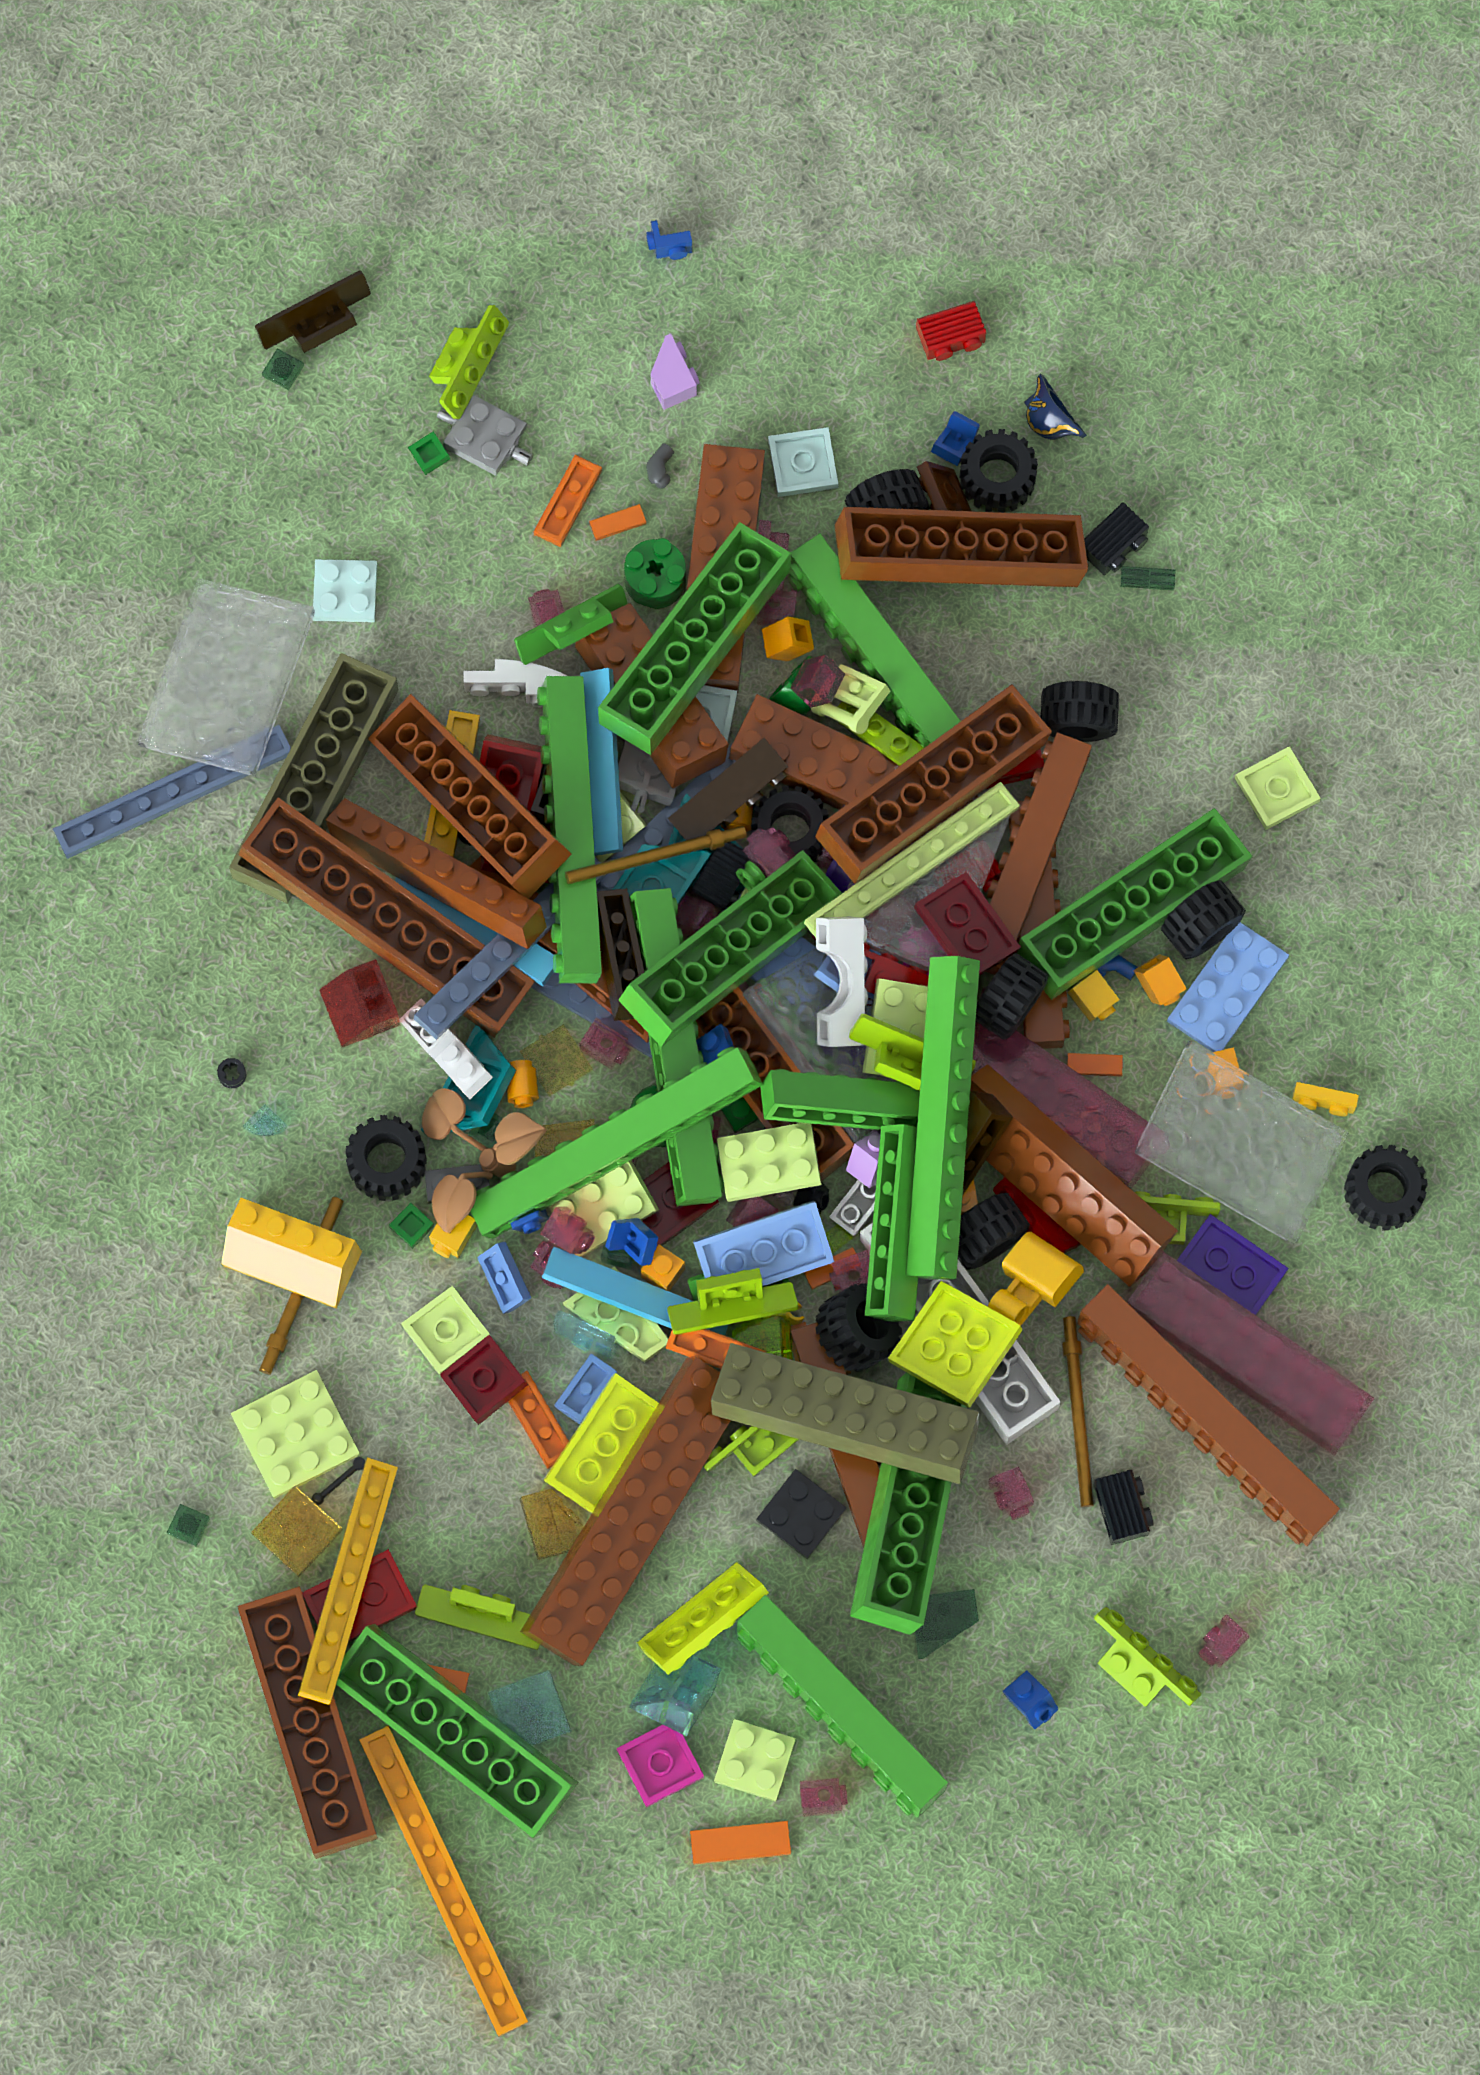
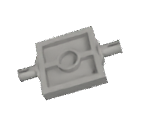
M475 395L468 403L460 419H453L443 406L437 414L438 419L452 425L450 433L443 442V447L495 476L503 464L511 458L518 460L526 466L529 465V461L533 458V454L518 447L519 439L527 428V423Z
M625 740L618 761L619 784L621 790L635 795L631 809L635 812L638 803H640L637 813H642L647 799L670 806L677 787L672 789L648 753Z

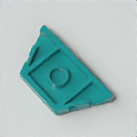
M642 844L637 853L659 847L656 845ZM693 851L626 869L612 890L627 888L630 896L635 891L671 888L672 898H676L679 906L712 855L708 851Z
M477 1025L473 1028L465 1045L484 1065V1068L493 1078L469 1099L448 1076L443 1088L458 1093L464 1100L466 1107L464 1118L456 1124L460 1130L487 1126L516 1072L515 1068L485 1031Z

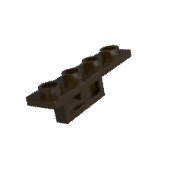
M359 270L256 324L255 329L264 349L267 350L293 337L303 353L356 326V320L347 307L371 294L366 278L362 271Z

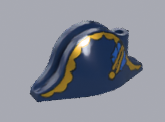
M1040 373L1037 377L1035 393L1024 401L1027 406L1026 418L1029 427L1039 436L1049 440H1056L1070 435L1081 438L1086 437L1087 434L1068 412L1044 375Z

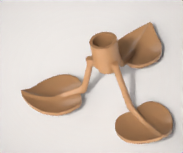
M442 1088L433 1093L425 1106L422 1116L424 1133L431 1139L441 1140L452 1130L455 1134L482 1151L479 1162L484 1172L462 1173L459 1179L453 1175H447L436 1186L432 1196L433 1214L442 1230L450 1234L452 1229L469 1214L476 1201V1188L467 1179H491L493 1175L502 1178L504 1175L515 1171L516 1162L523 1158L538 1143L547 1129L525 1114L519 1112L510 1113L502 1119L496 1128L495 1139L497 1143L492 1148L485 1147L456 1126L466 1113L464 1100L455 1091Z

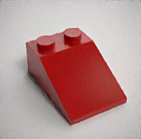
M487 734L483 740L479 761L531 812L545 765L541 764V746Z

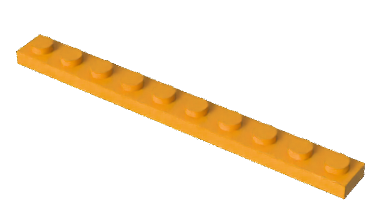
M389 1726L359 1739L498 2037L527 2024L528 2020Z

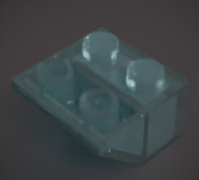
M695 1655L688 1658L681 1668L672 1671L669 1675L655 1663L631 1701L629 1708L687 1736L713 1695L721 1668Z

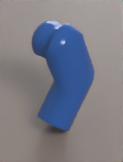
M1117 955L1097 970L1102 977L1106 975L1107 971H1116L1131 981L1135 975L1133 970L1138 967L1122 956Z

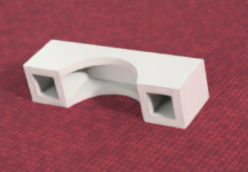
M852 916L816 918V950L827 954L834 961L840 976L839 990L835 999L827 1008L817 1013V1045L828 1047L863 1045L851 1040L849 1032L859 1016L863 1013L865 1014V1005L868 1001L867 990L864 986V974L867 972L868 966L867 959L864 956V942L867 939V928L864 924V918Z

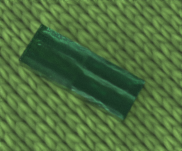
M1122 566L1120 587L1159 590L1175 589L1176 569Z

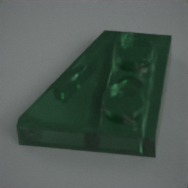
M974 1589L929 1595L924 1625L914 1632L918 1659H924L979 1621Z

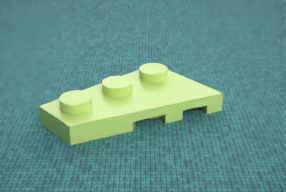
M579 1292L563 1302V1306L644 1363L666 1347L668 1338L656 1322Z

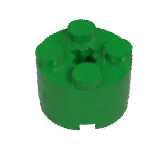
M665 538L645 540L634 546L626 555L624 578L629 596L638 604L654 609L665 608L679 599L686 584V564L680 550L671 544L669 540ZM655 571L657 574H660V576L656 577L655 574L651 572Z

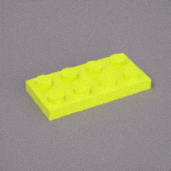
M613 1374L544 1478V1481L592 1513L659 1403L618 1374Z
M736 1562L639 1640L637 1644L653 1662L669 1675L672 1671L681 1668L686 1660L698 1650L707 1647L711 1640L720 1632L733 1626L736 1619L751 1609L769 1592L759 1580Z

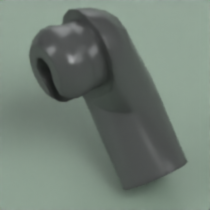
M662 443L646 464L648 480L659 489L665 488L670 483V476L666 474L665 464L674 454L673 449L665 443Z

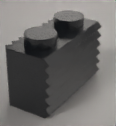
M1122 502L1084 538L1087 560L1104 576L1110 570L1113 572L1118 571L1127 560L1125 556L1132 549L1135 552L1139 551L1148 541L1146 537L1149 529L1148 524Z
M732 842L724 843V847L713 851L712 856L688 894L721 913L726 907L728 908L735 903L740 896V893L736 891L740 884L736 871L739 868L745 869V863L747 861L753 862L755 856Z
M1127 1470L1095 1479L1093 1485L1111 1545L1148 1536L1150 1532L1149 1527L1153 1526L1154 1523L1150 1508H1143L1140 1496L1145 1495L1140 1476L1134 1477L1133 1470Z

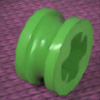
M751 861L745 863V869L739 868L736 871L738 879L749 891L766 879L762 871Z

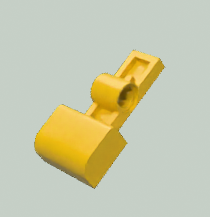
M1027 1232L1002 1262L1004 1274L1013 1280L1006 1290L1000 1289L990 1300L988 1307L1022 1325L1042 1299L1056 1307L1084 1273L1083 1266L1032 1232Z

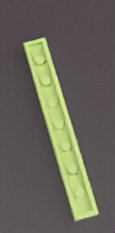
M999 782L805 919L804 924L816 938V918L847 916L866 918L1017 811L1020 805L1006 787Z

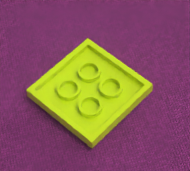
M940 1281L888 1357V1360L896 1367L970 1408L1022 1332V1327L952 1286Z

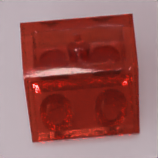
M376 959L346 970L319 990L342 1048L401 1026L398 1012Z

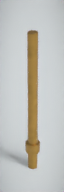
M744 826L724 831L715 829L707 831L705 836L565 872L567 883L572 884L705 848H710V850L724 847V843L746 838L747 834Z
M332 1197L320 1224L321 1228L332 1231L344 1203L343 1200ZM291 1293L275 1333H271L266 1344L268 1349L259 1371L271 1375L279 1354L284 1353L288 1340L286 1337L304 1296Z
M1068 1316L1063 1318L1065 1342L1062 1343L1063 1356L1067 1357L1081 1507L1094 1506L1079 1359V1356L1082 1355L1081 1341H1078L1076 1317Z

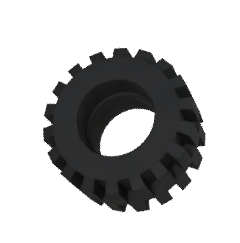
M991 429L985 432V437L978 434L974 437V443L969 442L967 444L965 453L962 454L959 478H961L960 484L962 489L965 490L967 500L969 501L973 498V506L979 509L981 505H985V512H992V508H998V512L1005 513V508L1009 507L1012 512L1017 509L1019 502L1022 505L1025 504L1028 495H1032L1036 482L1038 462L1037 458H1034L1035 451L1033 447L1027 448L1028 441L1024 437L1018 440V433L1012 431L1010 435L1005 434V429H999L998 434H993ZM1004 460L1014 467L1017 474L1006 482H994L986 478L980 468L988 461Z
M909 469L891 470L875 475L857 485L850 491L845 500L847 507L930 509L917 474L914 470Z
M1065 681L1043 688L1040 718L1051 729L1050 736L1055 738L1058 732L1082 742H1092L1116 735L1119 712V693L1116 690L1103 684L1088 681Z
M782 786V792L778 793L775 788L769 792L768 798L763 796L759 800V806H755L751 823L752 842H754L756 853H761V856L778 865H784L803 850L815 863L817 856L821 857L825 851V848L815 836L820 824L829 818L827 809H823L822 800L820 798L815 800L814 793L810 790L806 794L802 793V787L795 786V791H789V786ZM795 815L807 823L809 831L803 838L797 841H785L774 834L772 824L782 816Z
M1218 880L1201 887L1181 902L1167 916L1161 931L1182 957L1187 960L1205 953L1225 938L1240 923L1246 910L1223 881Z
M1017 953L1010 956L979 998L976 1009V1022L1001 1039H1007L1020 1026L1038 1000L1047 984L1048 974Z
M380 1115L381 1120L374 1121L373 1117L367 1119V1125H358L356 1127L357 1133L350 1135V1144L346 1146L345 1152L346 1162L352 1181L354 1180L356 1187L360 1191L362 1189L365 1191L366 1196L373 1198V1195L378 1196L380 1201H386V1197H392L393 1201L398 1200V1195L402 1193L405 1196L409 1195L413 1186L416 1188L421 1183L420 1177L425 1175L427 1158L421 1135L417 1130H413L412 1124L408 1121L402 1123L400 1117L394 1116L393 1120L387 1118V1115ZM393 1143L401 1147L405 1153L402 1165L388 1173L372 1169L368 1165L367 1158L371 1150L377 1145Z
M1382 1145L1375 1146L1373 1151L1368 1149L1363 1152L1361 1157H1357L1347 1175L1344 1190H1346L1344 1197L1346 1203H1350L1349 1211L1352 1215L1355 1213L1359 1215L1357 1220L1363 1224L1364 1221L1369 1222V1228L1376 1229L1377 1226H1382V1231L1390 1230L1391 1226H1395L1396 1229L1402 1227L1404 1222L1407 1221L1409 1223L1414 1218L1426 1197L1427 1192L1425 1190L1428 1183L1427 1179H1424V1167H1418V1158L1415 1155L1412 1158L1408 1157L1409 1151L1402 1148L1401 1152L1395 1150V1145H1389L1387 1149H1383ZM1380 1172L1396 1176L1402 1183L1404 1189L1403 1197L1395 1202H1383L1376 1199L1368 1188L1370 1176Z
M1008 1193L991 1196L961 1215L958 1259L966 1270L976 1269L997 1258L1015 1245L1029 1229V1222Z
M864 1283L851 1285L824 1301L825 1303L818 1309L820 1313L816 1315L815 1320L818 1323V1326L815 1327L816 1334L820 1335L819 1343L826 1349V1355L829 1358L832 1357L836 1365H843L844 1369L848 1371L854 1369L855 1372L866 1370L889 1357L901 1340L899 1336L902 1335V1328L899 1326L901 1321L891 1322L865 1316L867 1284Z

